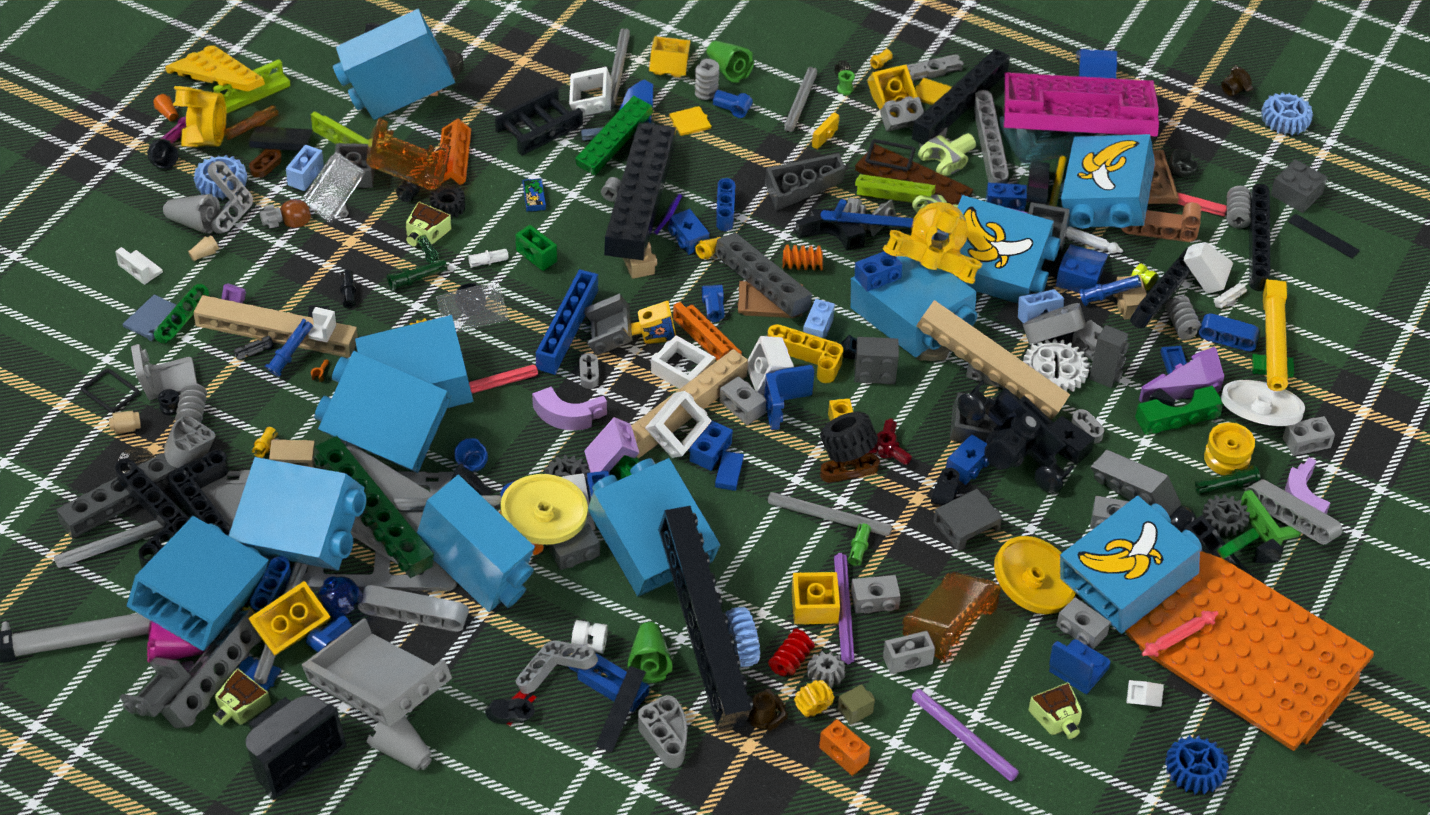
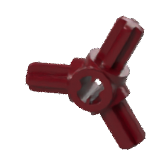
M892 418L885 420L883 431L877 434V444L868 453H875L881 458L893 457L903 465H908L912 456L900 448V443L896 441L895 430L897 422L893 421Z

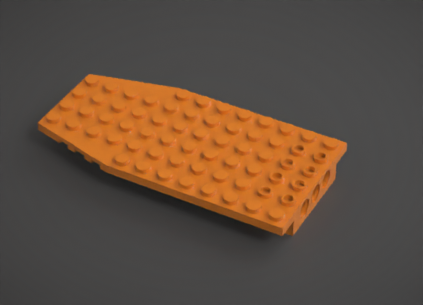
M1203 551L1200 552L1199 574L1126 630V635L1132 641L1134 640L1143 652L1147 642L1155 643L1158 638L1186 622L1201 617L1202 611H1217L1218 615L1215 617V624H1205L1202 629L1167 649L1159 650L1157 657L1149 655L1148 657L1292 751L1301 742L1307 744L1357 685L1360 680V672L1374 656L1372 650L1227 560Z

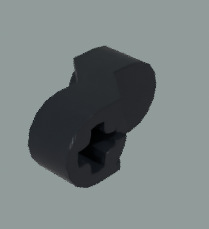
M515 698L510 700L496 699L486 707L485 712L491 722L504 724L510 722L524 723L534 715L535 710L529 700Z

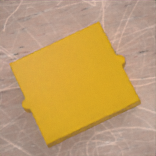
M923 78L920 84L916 86L915 91L921 102L933 105L952 87Z
M700 106L669 114L673 127H676L680 136L711 129L707 115L703 113Z

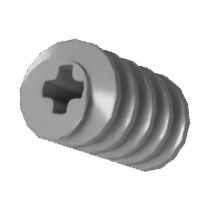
M704 59L696 67L695 95L699 99L709 100L714 98L718 90L719 64L715 60Z
M1235 186L1227 192L1226 219L1230 226L1240 229L1248 227L1251 223V191L1245 186Z
M1180 296L1170 299L1165 304V308L1178 337L1183 340L1193 338L1197 334L1201 323L1195 314L1187 296Z
M190 383L182 387L175 421L182 416H190L201 423L207 399L205 387L196 383Z

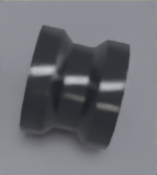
M406 178L402 185L396 188L397 196L404 202H410L420 192L418 183L411 178Z
M166 389L159 393L160 411L168 416L177 414L178 392L173 389Z

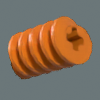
M786 245L783 250L782 268L784 269L785 264H788L789 270H791L793 264H795L797 270H799L801 264H803L805 270L808 269L809 265L815 270L817 265H819L822 271L823 251L820 246H817L814 251L813 246L810 245L806 251L805 246L802 245L798 251L797 245H794L792 250H790L789 245Z

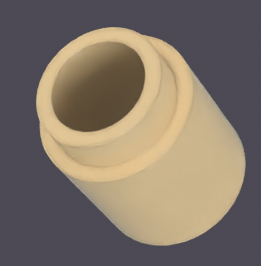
M133 410L112 413V417L109 418L110 430H114L115 434L140 429L139 413L133 412Z

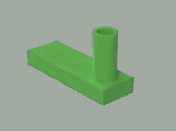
M1252 490L1244 492L1241 498V506L1247 505L1246 512H1250L1249 522L1264 542L1274 539L1281 546L1283 540L1296 538L1301 535V532L1291 526L1279 528Z

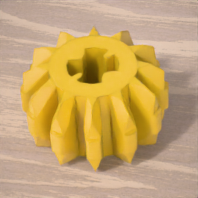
M815 680L810 684L807 683L805 687H801V690L795 694L794 701L798 710L805 717L815 716L818 713L821 714L822 711L827 710L828 706L832 705L835 697L830 686L823 680Z

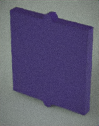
M678 194L663 213L654 234L657 235L671 218L682 197L681 194Z

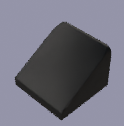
M848 335L841 342L843 358L855 359L857 339Z
M1161 388L1149 397V401L1157 399L1167 406L1174 407L1175 399Z
M1270 539L1257 547L1253 562H1279L1283 548L1274 539Z

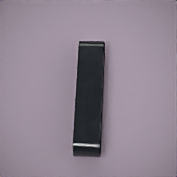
M1031 161L1026 203L1033 202L1046 205L1050 163Z

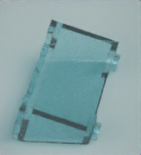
M1004 116L1000 117L1001 130L1016 158L1022 163L1070 156L1074 137L1088 136V132L1004 128Z

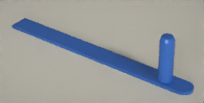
M845 199L839 200L835 211L824 210L820 214L821 218L826 221L911 228L913 218L843 212L847 204Z

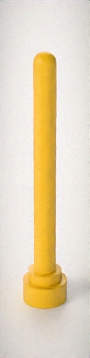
M1065 156L1059 158L1049 203L1050 206L1057 207L1067 161Z

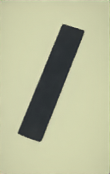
M1294 214L1288 220L1292 225L1350 258H1353L1360 251L1298 214Z
M631 666L628 668L597 741V748L610 752L613 751L646 673L644 670Z

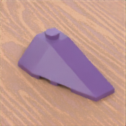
M1212 347L1191 356L1192 361L1185 365L1180 363L1167 376L1162 374L1143 385L1139 401L1141 403L1148 402L1150 395L1160 388L1173 399L1192 398L1194 390L1213 386L1218 393L1222 388L1224 374L1217 349Z

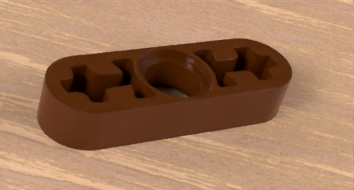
M867 453L851 461H828L821 465L820 478L827 483L872 475L879 470L880 460L877 455ZM852 465L855 467V470L848 471L844 467Z

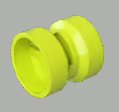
M1142 263L1131 274V276H1141L1146 290H1150L1155 285L1159 276L1153 270L1149 271L1147 266Z

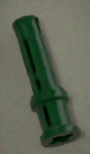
M444 259L411 270L405 268L402 272L393 275L389 273L387 274L388 285L392 291L404 285L410 286L416 280L447 271L448 267H444L447 263Z
M1252 465L1249 469H1235L1232 471V474L1196 481L1195 487H1201L1196 489L1197 494L1200 495L1231 486L1241 488L1244 484L1258 482L1261 480L1258 467Z

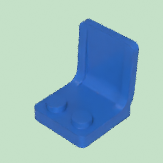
M1086 49L1076 51V59H1080L1079 77L1116 79L1117 51Z
M813 365L766 373L764 397L766 399V412L771 430L780 429V422H783V412L781 409H784V400L812 395L814 381Z
M1072 640L1068 646L1056 641L1052 645L1049 672L1065 682H1069L1070 685L1087 695L1109 669L1110 660L1079 640Z

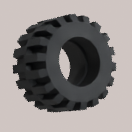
M851 412L838 416L828 422L820 432V437L827 454L835 462L857 459L873 449L878 442L872 422L868 414L864 412Z

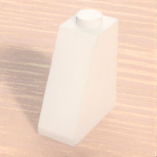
M1206 242L1188 247L1184 257V262L1207 294L1224 290L1233 265L1229 258Z

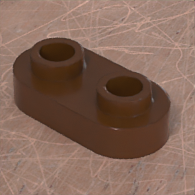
M278 149L264 150L250 162V174L256 178L265 177L281 163V152Z

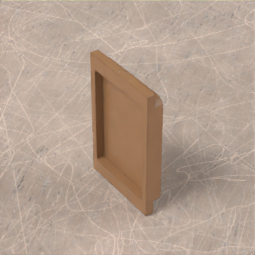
M739 282L738 313H742L745 316L802 317V313L790 317L749 282Z

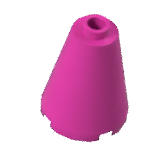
M150 620L148 630L149 641L147 643L148 663L155 657L174 660L204 654V651Z

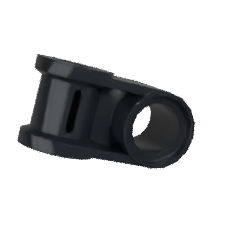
M945 468L942 470L932 494V505L941 507L955 500L960 477L956 469Z

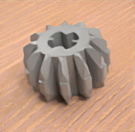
M821 651L820 656L814 654L812 660L808 663V678L812 679V682L823 680L832 689L833 684L839 686L841 680L845 677V663L840 661V655L833 656L832 651L829 654Z

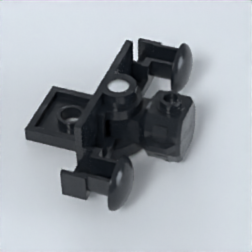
M982 380L970 393H964L959 396L957 406L965 418L978 421L986 413L997 424L993 429L994 431L986 438L987 445L985 446L984 456L988 459L990 465L996 466L999 470L1011 467L1017 468L1024 461L1023 458L1029 454L1042 466L1035 471L1034 475L1039 488L1052 494L1062 490L1063 479L1075 466L1071 465L1064 471L1056 464L1057 460L1054 456L1066 443L1048 428L1053 422L1025 395L1019 400L1005 388L994 400L990 397L987 399L979 391L980 386L984 383Z

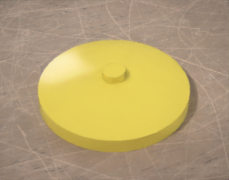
M535 474L518 479L505 490L501 499L500 513L529 542L550 545L567 541L582 530L587 520L588 504L583 492L569 480L550 474Z

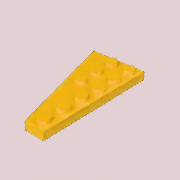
M207 46L200 52L190 53L187 57L165 66L167 73L170 74L175 71L179 76L191 75L192 79L213 83L218 81V84L221 86L231 84L232 88L247 92L265 85L263 77L216 46Z

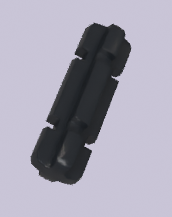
M265 336L261 338V341L258 339L245 344L243 348L242 346L235 348L234 355L236 359L241 360L246 358L245 355L251 356L263 351V348L273 347L272 338Z

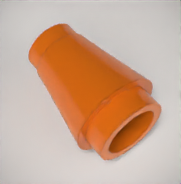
M160 94L154 99V108L169 121H174L178 118L179 114L169 96Z

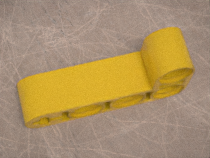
M778 324L768 328V337L783 338L790 357L818 365L817 379L820 382L831 383L834 381L842 365L843 346L841 344Z

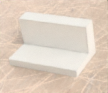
M122 247L115 251L118 265L144 285L163 272L160 267L137 250L131 254Z

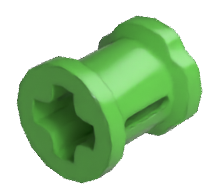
M843 70L838 74L839 85L837 86V91L843 95H849L854 90L852 82L855 79V75L849 70Z

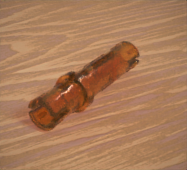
M271 105L260 112L256 111L253 116L224 129L225 136L228 135L226 137L228 140H232L234 137L258 125L262 126L269 119L278 116V110L274 111L276 107Z

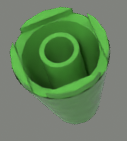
M713 41L707 47L708 57L719 64V71L728 81L738 83V80L746 79L751 73L754 66L753 53L747 48L721 41Z
M646 622L640 625L627 666L628 668L631 666L644 670L646 673L642 681L645 683L663 681L666 675L672 671V658L660 626L654 622Z

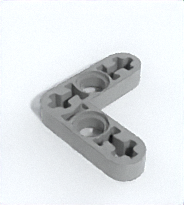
M216 161L209 165L208 174L229 198V202L212 219L211 228L215 233L222 234L230 230L252 206L253 196L224 162ZM228 180L234 184L233 190L228 188ZM230 207L235 210V217L229 214ZM227 220L221 225L222 227L219 226L220 221Z
M550 641L540 649L517 677L516 684L521 693L528 694L538 688L556 664L589 669L596 665L598 657L591 647L561 641Z

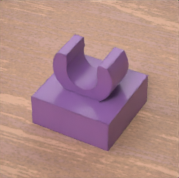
M227 283L223 287L221 299L243 304L246 291L243 288Z

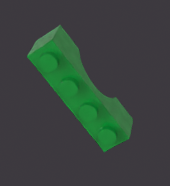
M1209 386L1194 390L1191 403L1183 407L1167 406L1157 399L1139 403L1135 418L1145 435L1156 434L1161 431L1216 419L1221 415L1223 402L1215 388Z

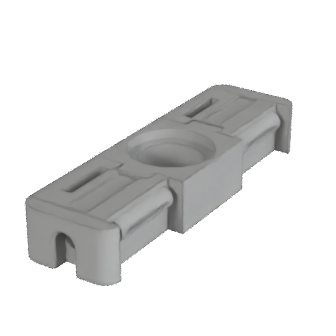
M951 55L910 64L907 67L912 82H914V80L928 77V79L944 76L946 73L960 70L962 72L963 62L960 61L958 55ZM931 67H936V68H938V70H933V69H930V68H931Z

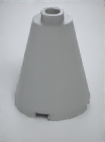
M211 194L171 199L163 206V213L167 219L209 234L213 232L211 221L220 211L217 197H213Z
M403 716L390 727L378 722L374 727L375 735L373 737L369 735L367 738V743L371 747L414 770H419L420 768L424 770L432 761L430 758L431 751L406 716Z

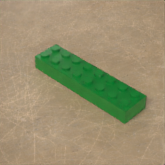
M633 95L575 158L576 166L596 176L636 132L638 123H644L653 114L652 105Z

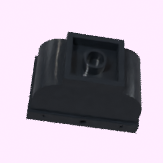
M302 696L293 701L284 697L248 723L250 733L246 738V747L256 780L265 788L266 794L273 800L347 746L338 709L331 703L327 705L315 696Z

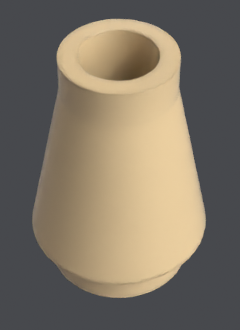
M205 236L188 253L191 259L196 261L197 259L215 254L219 246L212 236Z

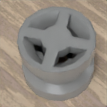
M616 177L607 179L605 186L601 190L603 198L611 202L616 201L621 184L620 179Z

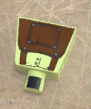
M418 202L406 221L407 242L411 246H416L419 242L428 246L432 245L451 230L450 215Z
M236 669L215 696L220 709L213 717L220 725H223L230 718L238 724H244L271 705L269 694L247 675Z
M1069 682L1031 697L1029 712L1050 734L1054 735L1064 731L1067 737L1071 739L1080 733L1077 725L1080 723L1082 710Z

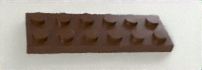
M874 144L869 159L907 167L909 159L877 144ZM866 153L855 165V171L864 175L936 185L935 195L943 196L946 202L952 205H959L962 195L968 197L973 195L972 188L912 161L910 170L903 171L866 163Z

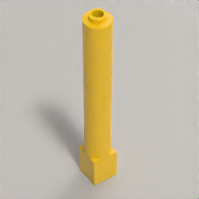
M1266 279L1263 291V310H1265L1267 386L1272 391H1282L1288 386L1285 312L1287 284L1285 281Z

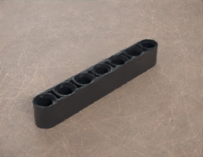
M1258 183L1253 186L1251 192L1249 286L1255 291H1263L1266 279H1269L1270 190L1267 185Z
M1188 248L1183 251L1139 303L1130 317V322L1135 327L1144 329L1192 273L1184 262Z

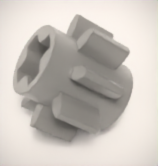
M848 198L843 212L865 214L866 206L862 205L861 199Z
M273 204L263 206L264 211L259 212L262 225H268L269 229L278 227V222L283 221L280 208H274Z

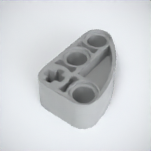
M1074 303L1035 317L1023 323L1028 343L1032 344L1080 330L1085 327L1086 321L1080 303Z
M182 416L174 423L165 443L164 453L166 461L171 466L179 468L207 454L215 439V433L193 417Z
M666 695L643 706L639 710L638 729L665 766L678 768L682 765L686 753L687 722L683 709L677 699Z

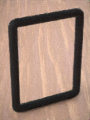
M873 139L865 161L869 164L908 171L910 170L916 148ZM879 143L912 150L907 167L869 160L874 144Z
M109 368L100 372L81 387V391L111 413H115L140 394L139 389ZM107 372L135 392L113 409L86 390L88 386Z

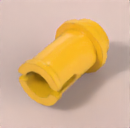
M885 49L880 54L872 56L870 65L874 69L882 68L884 63L892 59V52Z

